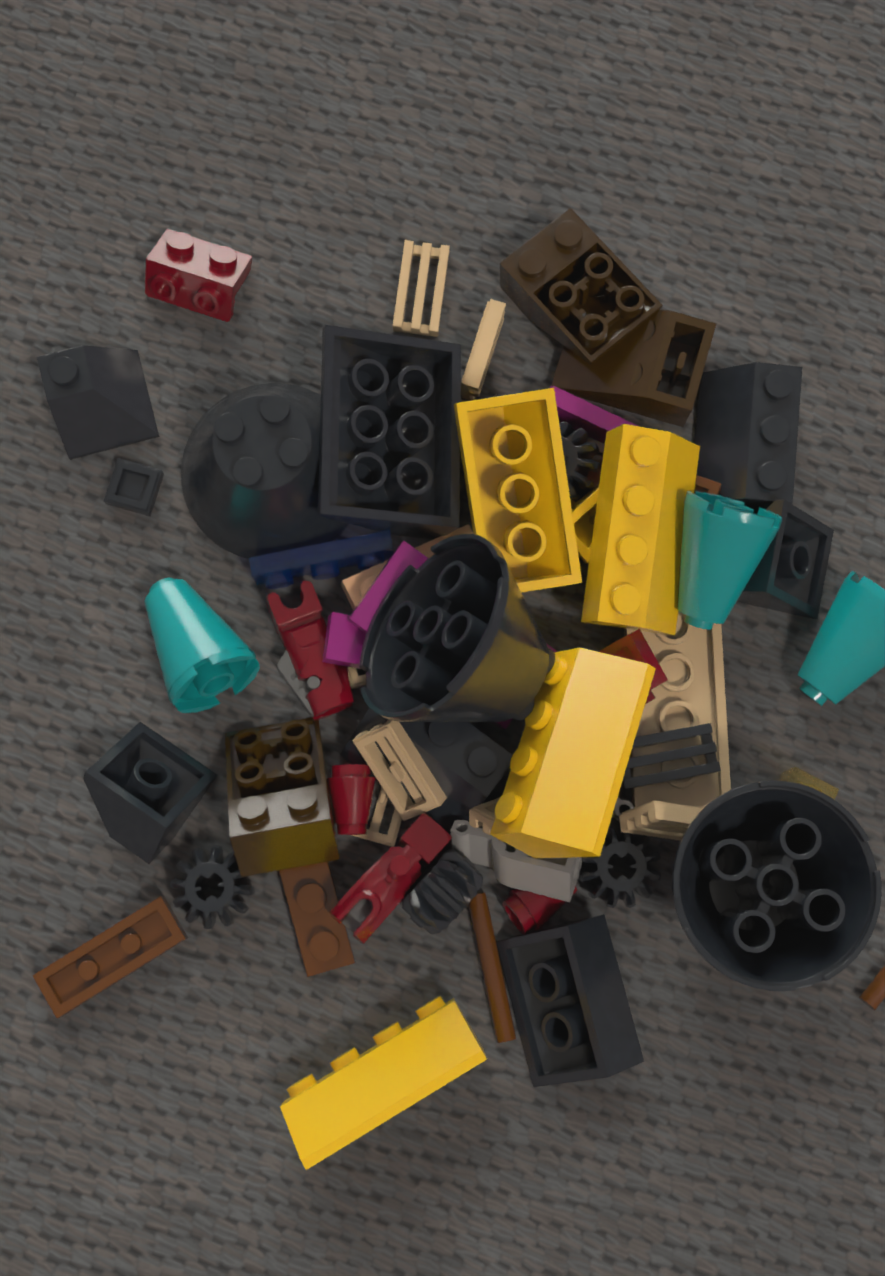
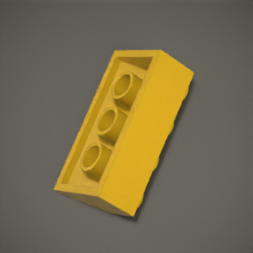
M554 388L455 403L454 412L473 534L487 539L501 551L521 593L582 583Z
M622 424L606 432L581 622L675 635L678 618L684 501L687 491L694 493L700 446L672 432Z
M579 647L554 652V666L546 674L545 680L534 698L535 704L532 712L525 718L526 725L518 749L510 761L511 771L503 795L495 807V820L490 835L533 858L600 857L656 668L647 663Z
M441 996L434 998L415 1011L419 1017L415 1022L403 1029L398 1021L373 1036L377 1044L360 1055L354 1047L330 1062L333 1069L331 1073L316 1081L311 1073L286 1089L290 1098L286 1099L280 1108L299 1158L306 1170L487 1060L483 1047L454 998L446 1003Z

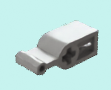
M466 820L454 821L451 828L452 849L462 856L465 855L472 863L493 868L495 878L501 884L567 902L571 901L582 868V857L533 858L511 845L501 842L496 837L484 833L483 828L470 826Z

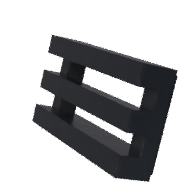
M711 723L635 737L632 749L698 736L701 738L702 745L629 758L622 781L623 790L721 771L720 763L717 761L715 754L717 752L716 745L712 740L711 733L713 731ZM704 755L706 764L638 777H631L630 768Z

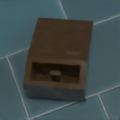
M571 208L500 262V287L530 321L590 365L658 312L663 306Z
M659 310L591 365L563 346L552 387H558L579 398L684 427L693 409L717 323L671 310Z
M311 717L225 733L229 836L241 877L340 859L319 720L315 721Z

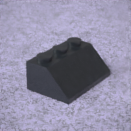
M753 362L707 371L702 374L698 390L694 444L700 446L696 475L721 483L719 496L745 502L744 506L752 508L754 510L753 514L758 513L759 507L767 509L775 500L784 499L793 504L803 367Z
M369 708L340 753V756L350 764L367 765L352 740L359 733L365 730L370 731L380 723L383 725L389 719L380 716ZM400 722L447 797L441 806L425 813L451 835V828L455 820H466L469 822V809L485 802L510 768V761L513 755L469 722ZM375 741V744L377 745V747L379 748V750L381 751L382 755L384 756V758L386 759V761L388 762V764H389V766H390L391 763L389 762L388 758L386 757V755H385L384 752L382 751V749H381V747L379 746V744L377 743V741ZM375 779V783L381 786L378 780ZM401 781L400 783L402 784L403 788H404L405 791L407 792L408 796L410 797V799L412 800V802H413L414 804H416L415 801H414V799L412 798V796H411L410 793L408 792L407 788L405 787V785H404L403 782Z
M605 914L496 941L533 1087L608 1078L644 1062Z

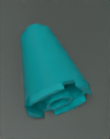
M687 491L684 501L678 611L686 615L684 622L698 628L711 630L714 623L723 624L777 534L783 519L781 516L760 507L756 515L753 514L754 510L752 508L744 506L745 502L696 491L694 494L691 491Z
M851 571L844 579L797 674L804 681L799 689L820 706L826 700L836 705L885 667V589L865 576L859 580L855 571Z
M164 578L151 586L144 603L168 698L173 706L175 705L181 713H196L221 704L215 696L230 687L233 688L234 695L244 690L255 679L260 669L255 652L187 581Z

